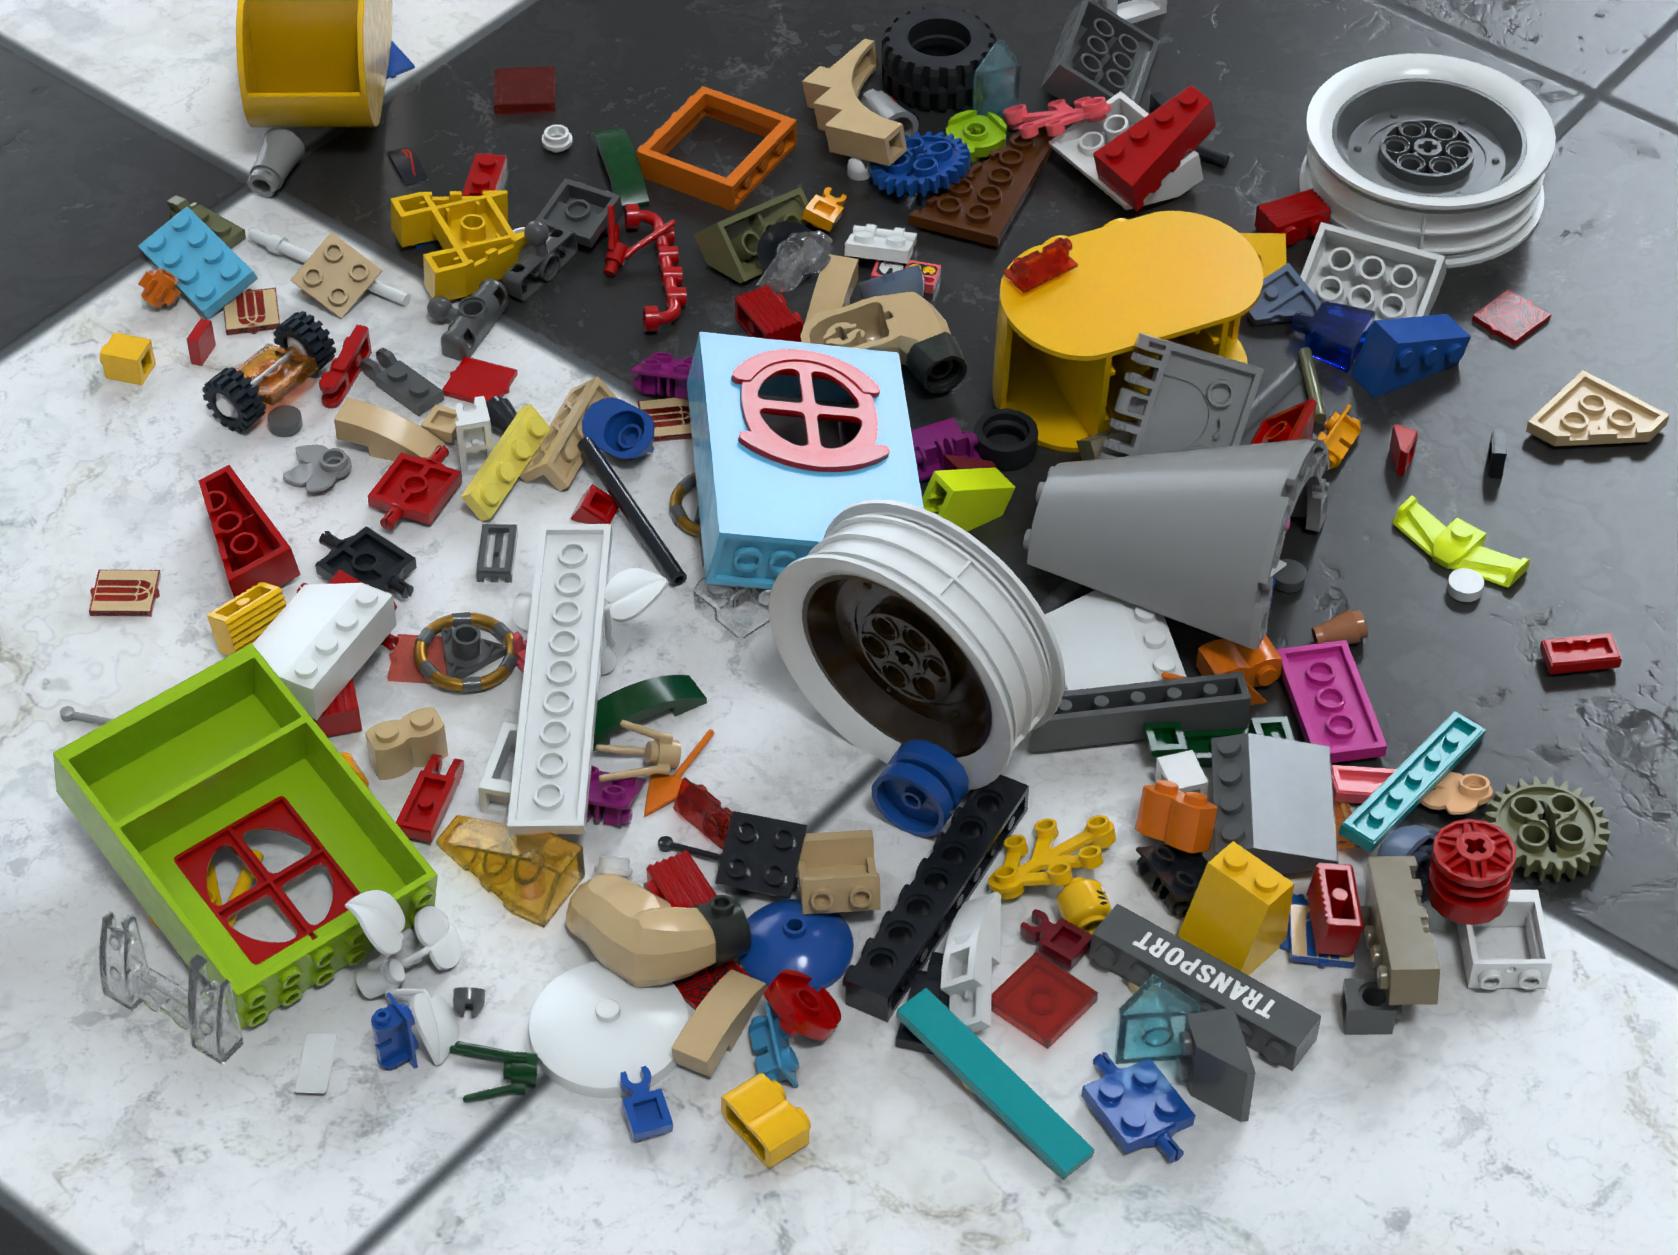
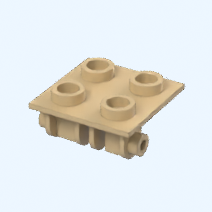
M331 232L291 278V281L301 288L299 291L306 298L310 299L313 297L342 319L380 275L382 269Z

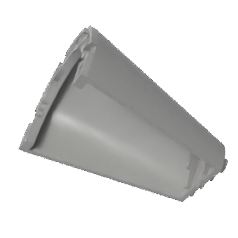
M1311 438L1063 462L1055 467L1051 466L1046 482H1040L1036 492V502H1038L1032 529L1028 528L1024 536L1023 548L1028 550L1027 564L1245 647L1258 650L1267 632L1274 580L1270 575L1272 568L1276 569L1279 563L1286 535L1285 525L1290 517L1306 518V529L1319 532L1327 518L1330 483L1326 482V479L1321 478L1324 472L1330 469L1327 446L1323 440Z

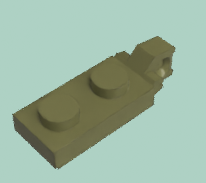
M177 195L167 201L170 217L173 218L187 206L230 249L246 238L245 229L206 207L198 205V203L194 202L190 205L185 198Z

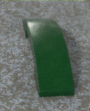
M615 127L590 132L597 155L601 154L610 178L612 192L621 196L623 210L625 204H638L639 208L649 206V198L641 168L625 130L622 127Z
M690 675L660 676L621 688L597 701L593 751L596 750L595 747L598 744H610L609 734L623 729L620 725L622 720L637 723L668 709L676 717L706 704L707 698Z
M1287 716L1251 718L1249 728L1182 731L1180 721L1143 724L1150 756L1158 758L1193 750L1201 767H1212L1211 738L1252 733L1294 740Z

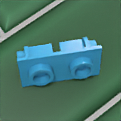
M769 1003L765 1004L767 1016L754 1017L748 1027L753 1052L758 1055L768 1051L755 1057L758 1074L763 1073L771 1081L776 1080L779 1083L788 1079L793 1087L797 1088L798 1082L795 1071L800 1066L794 1050L789 1045L788 1039L792 1036L780 1027L779 1020L781 1018Z

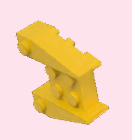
M506 190L483 191V196H462L461 191H449V196L432 197V192H417L390 198L391 229L401 247L438 240L443 248L440 251L423 254L424 286L431 298L444 296L451 301L467 297L479 289V284L483 280L495 279L498 281L502 279L505 272L518 261L523 247L530 244L524 237V231L514 233L508 224V192Z

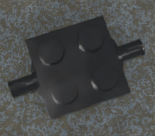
M367 526L344 540L337 538L329 531L321 534L319 543L331 551L315 564L318 575L330 582L340 569L364 584L384 592L393 590L404 599L412 595L414 591L413 586L402 579L417 568L415 557Z

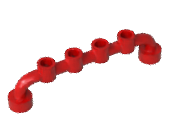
M638 204L624 205L625 229H639L640 223H647L653 227L654 232L665 224L658 214L647 210H639ZM674 226L654 240V245L657 247V262L661 268V283L665 289V304L668 310L659 312L658 306H643L644 332H658L659 325L675 321L681 313V307L687 305L686 287H677L683 284L682 267L673 266L679 263L678 246H669L674 245L675 242Z

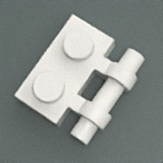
M867 224L866 227L854 225L853 234H850L845 243L844 256L908 264L913 254V246H916L917 233L905 232V228L895 227L894 230L877 228V225Z

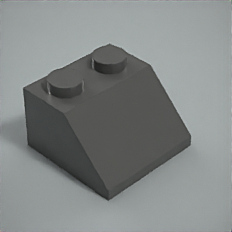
M1234 1007L1186 1014L1184 1031L1179 1032L1181 1056L1176 1057V1069L1179 1079L1181 1081L1186 1080L1190 1096L1239 1122L1248 1121L1256 1072Z

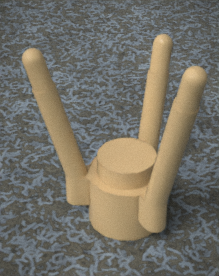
M626 720L620 722L621 727L655 740L648 741L645 748L598 744L595 747L598 752L645 756V762L652 765L650 767L603 774L598 778L600 782L653 774L669 775L670 769L676 770L681 759V744L679 740H673L672 733H661Z

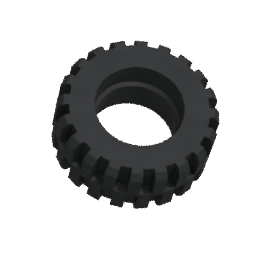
M941 5L940 8L925 6L922 10H910L905 16L901 14L891 22L882 37L881 74L884 85L898 100H904L906 105L913 108L918 106L921 110L925 111L938 109V112H947V109L954 108V110L963 109L967 104L971 106L979 98L982 99L995 82L997 55L995 33L983 19L980 20L978 15L972 12L968 14L964 9L957 7L956 9H950L948 6Z

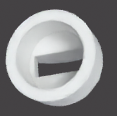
M851 157L847 164L848 176L857 181L870 178L869 165L871 162Z

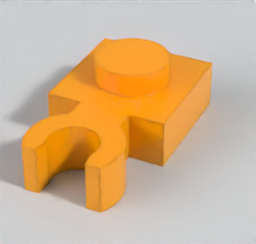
M830 187L824 189L822 197L817 194L804 209L801 218L810 222L814 227L828 232L831 231L840 219L847 198L845 194H842L840 198L831 196L832 188Z

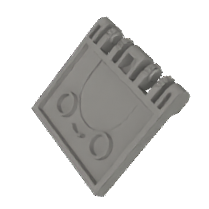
M1139 332L1135 346L1160 355L1159 358H1155L1135 351L1132 353L1131 360H1134L1135 363L1155 367L1152 379L1134 372L1126 373L1125 381L1146 387L1148 392L1145 394L1121 387L1114 411L1138 418V422L1136 425L1129 421L1111 418L1110 426L1114 429L1130 432L1134 435L1130 445L1114 438H1106L1103 446L1125 453L1127 456L1240 445L1264 369ZM1100 451L1098 459L1115 458L1121 456L1105 451Z

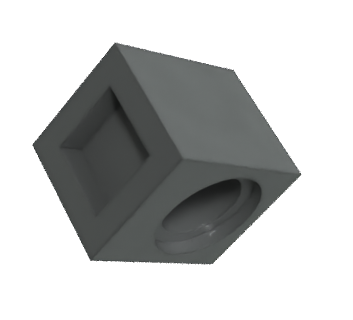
M1377 978L1344 979L1340 1000L1344 1035L1392 1034L1395 1018H1401L1402 1005H1389L1384 989L1378 988Z

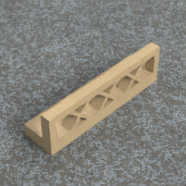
M598 376L570 390L549 425L550 431L519 476L525 483L544 475L559 491L570 486L585 460L577 448L578 442L585 438L582 431V420L585 412L593 403L603 398H617Z

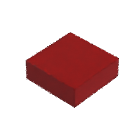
M201 318L186 339L190 361L194 365L203 366L216 346L211 320Z

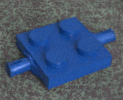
M1102 1052V1056L1098 1054L1093 1059V1064L1104 1077L1083 1085L1081 1097L1125 1154L1141 1147L1158 1146L1170 1163H1174V1160L1178 1161L1183 1156L1184 1151L1180 1149L1172 1137L1175 1133L1193 1126L1196 1115L1151 1058L1120 1069L1117 1068L1106 1052Z

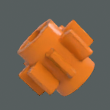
M158 268L155 273L151 270L149 272L146 271L138 285L144 288L141 297L157 308H162L164 303L168 306L174 304L181 294V291L175 288L179 280L162 268Z

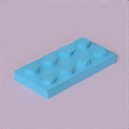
M187 206L138 245L141 252L157 268L167 270L179 280L176 285L177 289L207 319L211 318L258 279L254 271Z

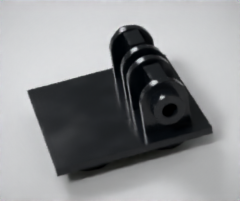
M733 811L715 884L790 899L791 893L796 892L798 886L796 873L808 825Z
M1169 845L1137 847L1136 851L1141 856L1136 863L1138 866L1137 872L1150 885V888L1157 892L1158 898L1164 900V904L1173 915H1178L1180 918L1185 917L1208 863L1202 852L1189 853Z

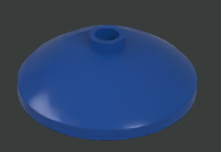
M786 899L763 906L747 919L751 931V949L747 954L738 957L741 968L750 977L766 983L767 986L780 972L790 969L802 972L812 978L808 985L819 992L822 987L826 989L836 983L851 964L854 950L852 932L846 921L838 913L803 915L801 899Z

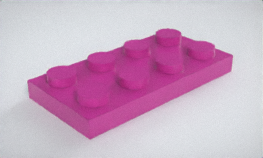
M1347 640L1276 649L1283 659L1281 677L1306 743L1329 746L1331 763L1386 756L1387 743Z

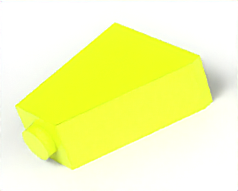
M996 467L934 471L922 497L923 507L925 510L943 517L968 532L1003 516L1016 487Z

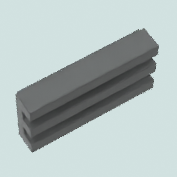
M482 524L476 569L477 582H484L485 577H490L491 582H498L499 577H504L505 582L512 583L518 537L516 524ZM490 533H496L492 567H486ZM504 533H509L504 568L500 567Z

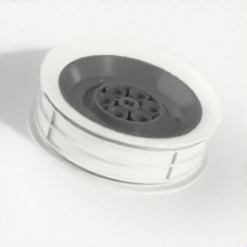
M1397 54L1369 59L1345 68L1328 79L1313 96L1306 118L1309 143L1307 154L1301 165L1299 191L1302 192L1313 188L1314 192H1317V195H1320L1321 199L1324 200V203L1327 202V206L1331 208L1330 225L1443 255L1446 260V268H1456L1482 263L1511 251L1529 237L1540 221L1544 206V189L1542 184L1545 171L1552 160L1555 150V128L1549 113L1540 100L1511 77L1493 68L1461 58L1436 54Z

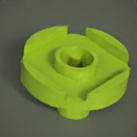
M967 110L955 114L948 121L946 136L953 134L954 139L962 138V143H967L971 162L978 161L980 157L989 156V153L995 148L1000 150L1006 146V124L1002 118L994 113L987 112V116L977 115V110Z

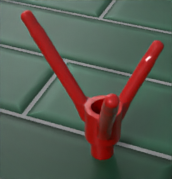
M608 205V252L604 259L606 266L603 273L609 277H615L618 268L623 266L625 260H628L637 251L675 226L676 221L674 219L670 220L629 248L619 242V225H615L614 206Z

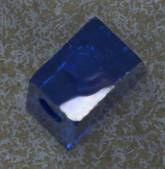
M1326 301L1322 302L1314 316L1297 311L1292 320L1291 329L1305 334L1304 347L1311 349L1312 357L1349 373L1356 363L1374 323L1376 312Z

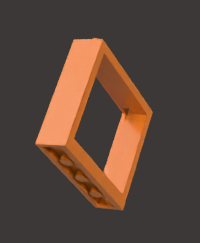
M702 86L693 96L688 98L687 102L677 112L671 115L670 119L662 127L658 128L638 148L636 156L644 179L733 212L797 145V120ZM705 115L766 137L727 178L666 156Z

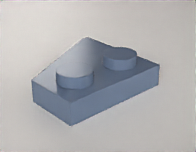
M1287 263L1263 279L1261 295L1255 306L1245 315L1254 326L1322 317L1326 313V307L1294 268Z

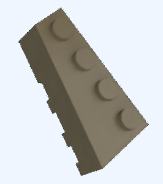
M1368 856L1365 906H1360L1364 926V942L1366 949H1371L1372 969H1377L1378 988L1384 989L1389 1005L1438 1004L1440 966L1433 934L1429 933L1427 908L1422 907L1420 897L1422 895L1420 879H1415V871L1417 870L1415 856Z

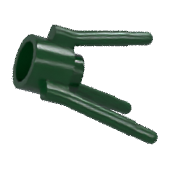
M457 1041L454 1046H450L449 1051L452 1054L504 1062L503 1080H511L510 1085L464 1095L463 1101L465 1103L507 1094H525L526 1085L536 1086L538 1053L513 1052Z

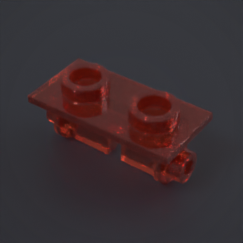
M1059 237L1054 242L1044 246L1041 253L1036 250L1022 258H1016L1010 268L1003 271V275L1023 293H1026L1078 267V264L1069 256V251L1073 249L1072 243L1068 238L1063 239Z
M686 777L683 778L673 809L719 848L724 849L733 812L728 807L722 808V802L709 793L703 784L697 785Z

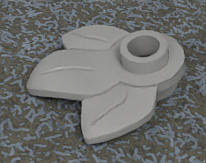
M323 445L299 446L295 450L301 464L284 473L283 477L292 485H306L308 492H320L328 489L334 484L336 479L344 477L350 472L352 468L351 459L346 455L345 451L339 448L328 449Z

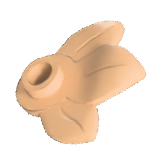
M1450 772L1435 787L1436 789L1432 790L1420 803L1430 809H1446L1449 814L1463 815L1489 802L1493 797V788L1490 786L1489 779L1483 775L1467 774L1463 776L1460 773Z

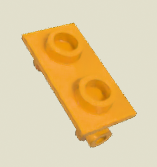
M1350 404L1341 414L1334 411L1323 426L1327 430L1326 434L1321 431L1315 438L1323 440L1327 446L1330 469L1340 465L1350 446L1361 433L1360 421L1347 415L1351 408Z

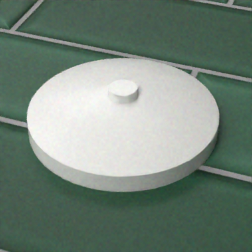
M599 961L590 962L572 968L555 978L537 998L529 1020L532 1053H538V1065L552 1081L569 1091L598 1098L627 1096L620 1088L621 1072L626 1071L630 1082L640 1083L642 1081L641 1067L647 1066L651 1072V1086H653L670 1074L678 1065L675 1063L671 1047L689 1020L688 1010L683 996L672 982L659 986L638 988L603 966Z

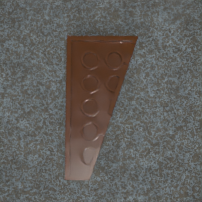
M1045 126L1038 128L1039 134L1028 139H1022L1020 131L1016 132L1009 138V143L1000 150L995 148L989 153V159L983 163L977 162L970 170L966 171V177H959L958 184L949 183L950 189L939 197L932 196L927 200V206L922 210L918 211L915 209L908 216V225L998 247L1054 150L1049 146V141L1056 136H1048Z

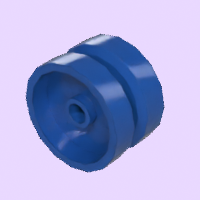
M909 740L900 745L888 762V765L885 766L873 783L872 799L886 820L900 830L915 836L930 837L939 834L953 814V811L969 791V779L964 767L952 754L942 747L925 740Z

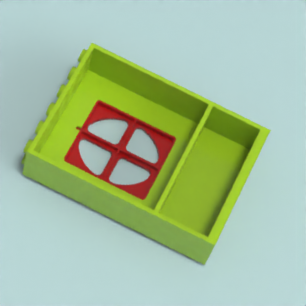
M252 643L53 752L57 794L237 1032L248 1025L254 1027L260 1024L274 1009L281 1005L289 1006L301 997L304 991L315 984L316 986L324 985L334 977L338 970L348 964L349 966H354L360 963L368 955V952L375 949L365 935L357 918L345 907V904L355 896L371 890H380L390 894L399 904L405 917V926L402 931L414 925L416 913L426 906L435 907L437 873ZM257 830L277 831L304 842L310 847L311 852L277 873H270L250 849L243 837L247 833ZM223 847H229L253 875L257 884L227 903L217 906L211 902L208 894L207 872L215 853ZM323 866L328 870L331 877L333 899L325 919L319 924L312 925L306 921L283 891V887L313 868ZM268 898L277 906L294 928L297 935L294 939L287 942L260 941L236 931L228 924V920L259 900Z

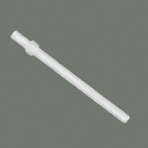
M252 228L249 231L248 238L266 246L268 251L279 256L285 254L305 263L313 254L308 250L289 243L287 238L276 233L270 235L256 228ZM375 280L367 289L403 306H407L411 300L410 294L378 280Z

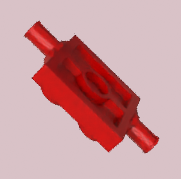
M438 445L431 456L427 458L400 453L368 494L369 506L387 511L386 515L380 520V524L384 529L392 530L399 519L403 517L430 525L462 482V473L459 470L442 464L449 455V450L445 446L441 447V445Z

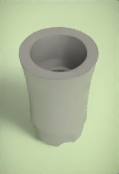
M875 89L868 90L863 94L860 102L877 115L902 123L904 135L911 138L914 137L915 132H918L919 124L916 116L903 109L888 94L883 91H876Z
M273 128L265 133L262 147L250 170V177L247 181L252 192L258 193L261 197L269 198L274 195L276 190L282 187L286 177L305 154L304 144L298 136L282 128Z

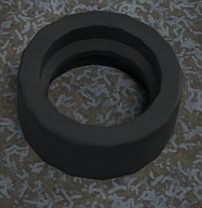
M1009 408L995 409L982 415L974 426V433L978 439V445L974 446V449L982 460L992 461L998 470H1016L1028 465L1035 458L1038 447L1037 424L1029 415ZM1008 433L1016 435L1024 441L1015 445L1004 446L995 444L988 440V438L996 434Z

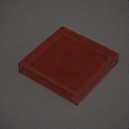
M555 66L495 68V114L556 111Z
M1035 952L991 994V1011L1049 1049L1097 1002L1098 992L1038 952Z

